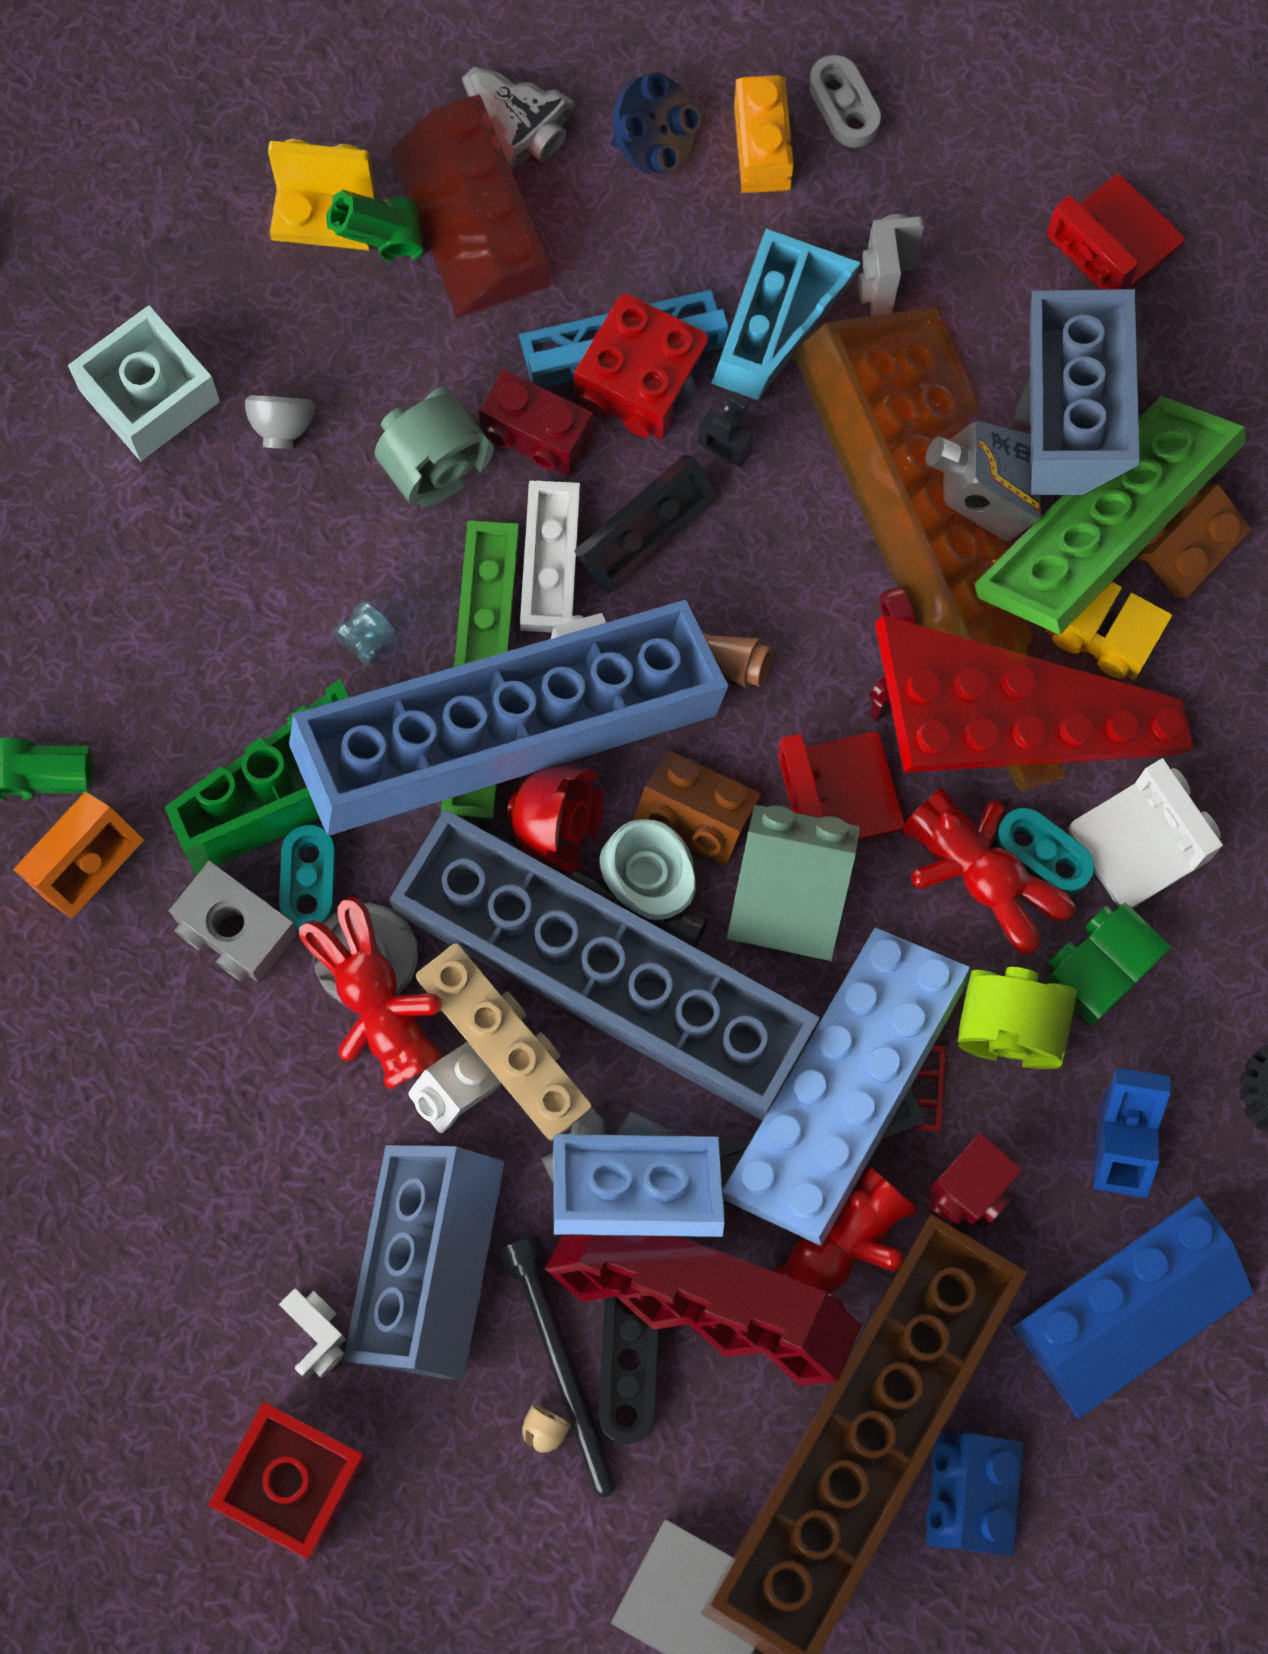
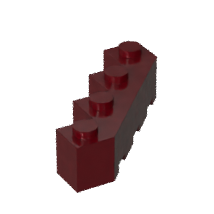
M563 1234L545 1268L581 1302L617 1296L652 1329L689 1324L724 1357L764 1353L799 1386L838 1382L862 1327L845 1309L843 1302L836 1296L680 1236Z

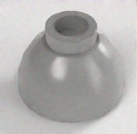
M250 395L245 399L247 418L253 429L263 437V447L293 449L294 439H297L307 430L315 414L316 404L311 399Z

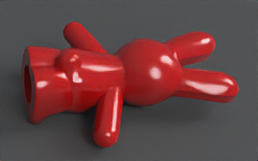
M943 788L938 789L912 813L902 827V833L906 837L914 838L922 843L931 855L938 860L914 870L911 874V883L914 887L923 889L962 875L969 894L977 902L993 910L1013 947L1022 955H1032L1040 945L1039 931L1017 898L1022 899L1047 918L1059 922H1065L1074 915L1075 904L1072 898L1052 884L1029 875L1021 860L1013 852L1000 847H991L1005 815L1003 803L997 800L987 803L976 828L971 819L961 812L946 790Z
M348 897L340 902L337 913L338 921L348 942L351 954L336 935L321 922L311 920L301 925L299 936L309 951L335 976L337 994L341 1002L351 1011L360 1015L338 1048L340 1058L344 1061L355 1060L368 1042L370 1051L381 1062L385 1074L384 1084L390 1090L423 1072L442 1058L440 1051L424 1034L420 1023L414 1017L437 1014L442 1008V1000L437 994L433 993L395 996L397 988L396 973L390 961L377 950L375 932L369 910L358 898Z
M869 1166L859 1178L822 1246L801 1238L792 1248L786 1264L772 1271L831 1294L841 1289L848 1282L853 1270L854 1259L888 1270H897L903 1264L901 1252L879 1243L888 1237L892 1226L904 1217L915 1215L918 1208L881 1174Z

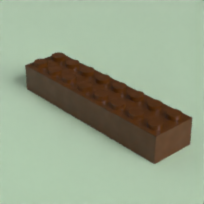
M931 1214L906 1250L903 1256V1264L894 1271L860 1331L838 1382L830 1384L703 1608L702 1615L764 1654L821 1653L1025 1279L1027 1271Z

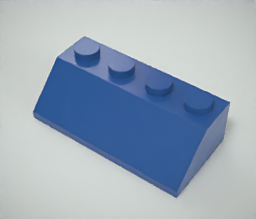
M1198 1196L1018 1322L1013 1328L1076 1418L1079 1419L1254 1293L1232 1240Z

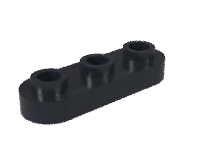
M615 1296L604 1299L599 1423L602 1431L610 1440L618 1444L630 1445L643 1440L649 1434L654 1422L658 1329H652L637 1314L630 1315L625 1313L621 1308V1300ZM634 1350L640 1357V1363L636 1369L628 1371L619 1365L618 1358L623 1351ZM631 1406L636 1410L637 1421L634 1425L623 1427L618 1424L615 1416L620 1407Z

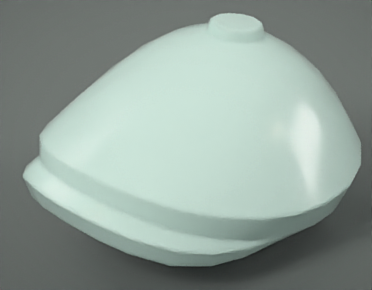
M648 819L630 821L621 826L607 840L601 850L600 869L604 881L617 899L635 913L648 919L662 920L679 914L691 903L696 891L693 858L682 837L663 822Z

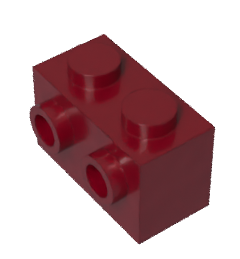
M502 369L479 409L480 427L493 444L504 449L512 448L529 456L538 466L550 471L557 470L568 476L573 472L593 436V412Z
M980 1132L924 1195L932 1202L927 1209L930 1214L954 1228L958 1226L964 1233L974 1223L983 1230L1011 1201L1012 1197L1005 1192V1189L1022 1170Z

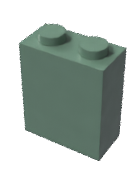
M754 805L727 939L831 961L856 855L860 826L847 824L844 820L836 817L817 818L794 813L783 806L763 807Z

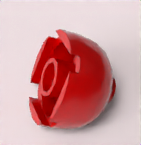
M555 765L536 771L525 780L518 792L511 796L507 808V817L509 822H511L512 834L521 852L554 870L573 873L576 869H581L585 862L576 859L586 830L595 841L603 817V791L594 790L592 780L599 779L597 773L589 769L570 765ZM559 838L572 841L568 845H558Z

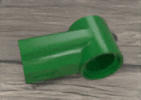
M344 189L332 197L331 206L326 212L327 229L335 231L337 236L378 247L379 256L388 262L394 261L396 256L411 255V259H417L423 254L419 205L416 201L405 197H393L379 201Z
M0 738V800H4V795H22V800H28L33 797V793L83 794L87 792L90 794L93 761L92 750L89 746H36L33 742L25 739Z

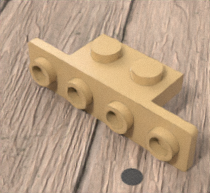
M452 944L417 972L416 978L427 993L437 994L441 998V1010L548 1140L553 1141L554 1134H562L590 1111V1102L556 1063V1060L561 1056L553 1044L542 1032H539L536 1036L532 1034L522 1022L527 1015L519 1003L508 991L500 995L458 944Z

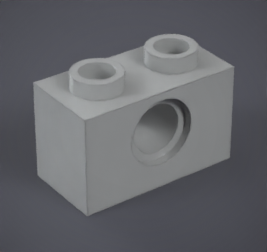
M208 861L169 909L175 921L179 923L174 931L197 950H200L204 944H207L218 952L221 956L217 959L216 963L239 981H242L248 975L259 983L298 934L292 921L211 861ZM237 916L244 919V926L237 935L233 937L218 935L219 926L226 918Z

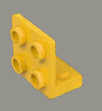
M288 139L284 142L270 141L268 154L277 187L270 230L271 240L369 250L370 245L337 236L335 231L327 229L326 212L331 206L332 197L343 189L377 200L369 152L349 144H338L330 147L310 145L308 142L299 139Z

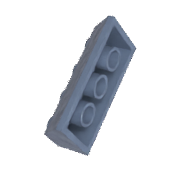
M1135 289L1032 291L1030 314L1031 495H1083L1139 465Z
M385 1146L343 1361L430 1377L464 1380L505 1161L457 1146Z

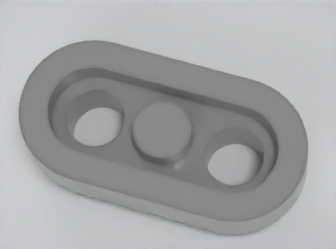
M829 55L819 59L811 70L809 90L831 133L839 143L847 147L859 148L868 145L878 134L881 114L857 67L851 60L840 55ZM829 81H836L842 87L838 90H830L825 84ZM851 120H857L863 124V127L861 129H852L846 123Z

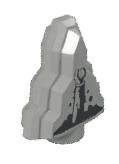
M476 66L462 77L471 105L484 116L483 132L493 142L492 154L507 170L515 169L532 155L538 161L545 162L563 145L567 132L562 125L575 108L573 100L556 89L545 92L531 82L513 84L501 73Z

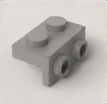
M893 214L881 220H873L868 249L863 250L864 273H859L858 276L860 302L870 304L871 319L890 318L892 316L901 275L900 271L915 269L924 230L923 217Z

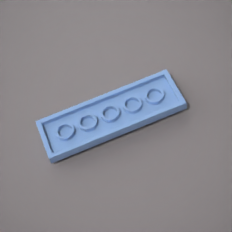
M875 927L722 1190L724 1200L822 1246L966 988L971 972L970 967Z

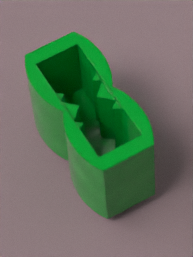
M1126 902L1115 912L1108 906H1105L1085 926V929L1091 936L1078 948L1071 941L1068 942L1048 963L1055 971L1050 975L1046 983L1062 984L1075 988L1077 996L1074 1010L1091 1027L1171 948Z

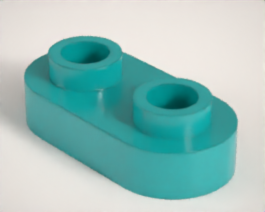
M1020 808L1013 810L1000 823L996 834L997 847L1013 852L1021 860L1029 875L1052 884L1066 892L1069 896L1075 895L1085 888L1093 875L1094 862L1090 852L1082 844L1042 814L1032 809ZM1017 831L1026 832L1031 838V844L1028 846L1018 845L1013 839V834ZM1066 863L1070 865L1073 870V876L1070 878L1059 876L1055 869L1056 864Z
M302 825L293 829L285 837L281 848L279 907L282 915L292 921L298 931L301 925L311 920L325 924L334 912L336 849L330 835L327 836L324 829L315 825ZM307 847H314L319 850L318 859L312 863H305L300 859L301 852ZM305 898L315 899L317 901L316 910L311 914L300 913L298 905L301 900Z

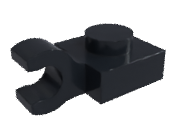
M730 393L721 414L709 409L700 422L698 443L740 468L751 453L753 434L749 432L747 426L742 422L747 413L749 403Z

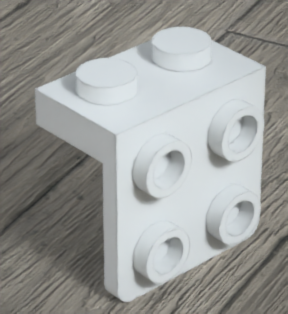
M1163 758L1145 768L1135 784L1075 819L1068 829L1069 835L1090 852L1094 862V872L1118 908L1126 902L1133 909L1210 862L1223 846L1219 840L1221 834L1216 822L1207 812L1203 811L1200 813L1189 797L1191 791L1184 776L1177 769H1170Z

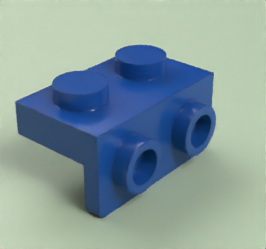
M940 1433L935 1442V1449L931 1460L933 1469L931 1494L926 1514V1543L928 1546L1014 1557L1023 1442L971 1433Z

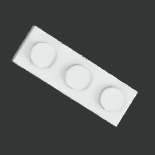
M529 480L520 616L521 631L552 633L554 626L573 616L576 554L574 550L577 548L580 483Z

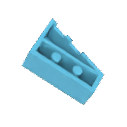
M766 229L711 384L759 400L849 288L860 262Z

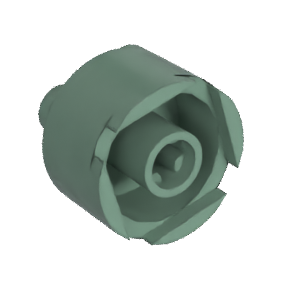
M446 386L432 391L425 400L410 409L398 407L387 414L381 422V427L385 432L377 442L374 454L379 464L409 504L414 506L415 501H417L422 508L437 505L463 488L465 485L459 478L467 474L474 466L481 473L489 463L494 447L460 400Z

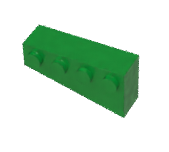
M340 679L326 688V695L306 708L303 705L287 717L288 722L263 740L259 737L244 748L245 754L226 768L220 766L164 807L181 847L196 875L199 874L208 861L218 866L284 837L299 826L311 825L320 821V817L289 746L293 714L349 698Z

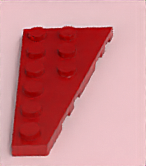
M882 615L875 622L904 773L1161 757L1185 754L1193 749L1182 699Z

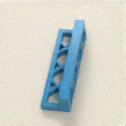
M711 290L649 304L666 313H672V316L679 318L685 309L704 305L706 313L680 320L706 333L707 346L704 352L724 347L727 340L728 325L723 309L717 310ZM608 314L519 334L531 383L547 389L574 382V371L593 339L583 342L582 340L587 332L600 329ZM576 335L573 341H570L569 339L565 338L568 336ZM551 340L561 345V347L535 353L532 346Z

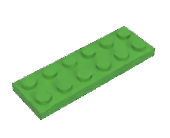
M1160 396L1138 418L1139 465L1083 495H1062L1041 516V519L1034 523L975 583L978 599L1061 635L1246 443L1245 427Z

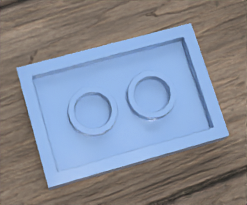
M554 1134V1234L723 1236L724 1212L718 1137Z

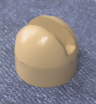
M533 1404L524 1420L522 1428L523 1438L537 1452H549L557 1449L564 1441L571 1428V1424L554 1413Z

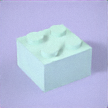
M149 305L68 365L79 391L140 462L220 402L212 376Z

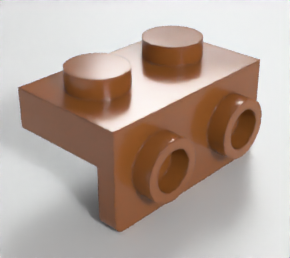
M1205 484L1133 560L1147 561L1172 594L1177 598L1187 599L1248 534L1251 528L1219 484Z
M667 750L644 788L634 820L648 819L663 822L682 837L690 850L722 865H727L739 837L752 816L754 805H758L762 793L708 769L691 759Z

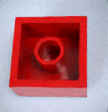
M263 1402L207 1506L308 1560H315L369 1457Z

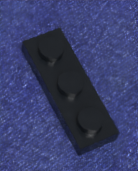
M684 454L576 548L574 553L594 583L602 591L610 593L717 499L719 495L696 458Z

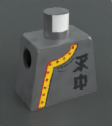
M978 421L971 423L950 440L937 437L931 442L926 452V463L928 466L944 472L943 500L948 507L1006 541L1011 540L1041 519L1040 495H1031L1030 434Z

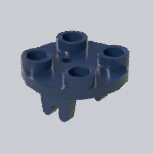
M653 72L641 75L630 80L618 95L613 110L614 136L610 145L614 148H619L627 161L643 173H671L690 154L695 139V132L699 130L701 125L700 111L694 104L690 103L681 86L663 73Z

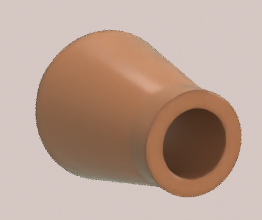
M703 633L724 677L745 688H748L751 684L759 687L764 684L772 662V647L763 645L760 638L714 636Z

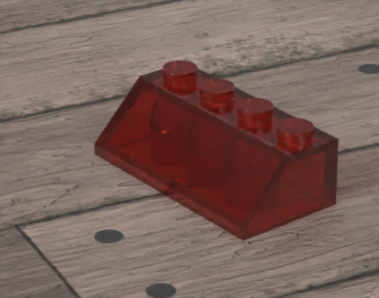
M480 94L433 109L391 149V154L408 197L419 205L421 230L456 318L550 287L548 259Z

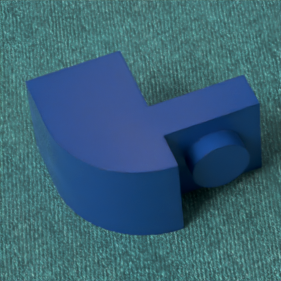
M1121 1068L1115 1069L1109 1090H1104L1100 1104L1093 1161V1189L1148 1197L1159 1164L1158 1129L1171 1093L1170 1076Z

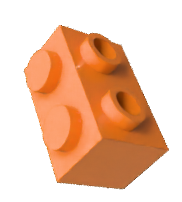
M84 792L13 870L46 901L73 919L140 846L144 839L110 806Z

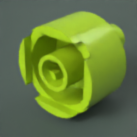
M1008 967L1006 968L1005 976L985 970H971L958 1030V1046L965 1052L989 1060L997 1061V1056L1023 1060L1022 1067L1060 1068L1066 1053L1077 990L1062 984L1049 983L1045 985L1038 983L1039 974L1025 968Z

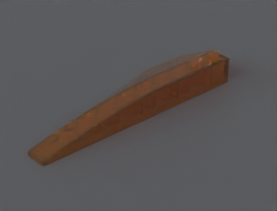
M937 307L823 324L793 352V355L868 527L895 582L906 593L917 624L1029 656L1027 645L1033 642L1029 622L1021 621L1019 616L978 599L975 583L1011 547L1010 541L999 538L948 507L943 500L944 472L930 467L926 463L927 449L935 438L942 437L950 440L970 425L967 415L975 414L979 411L976 395ZM1061 763L1004 766L1021 792L1055 783L1065 778Z

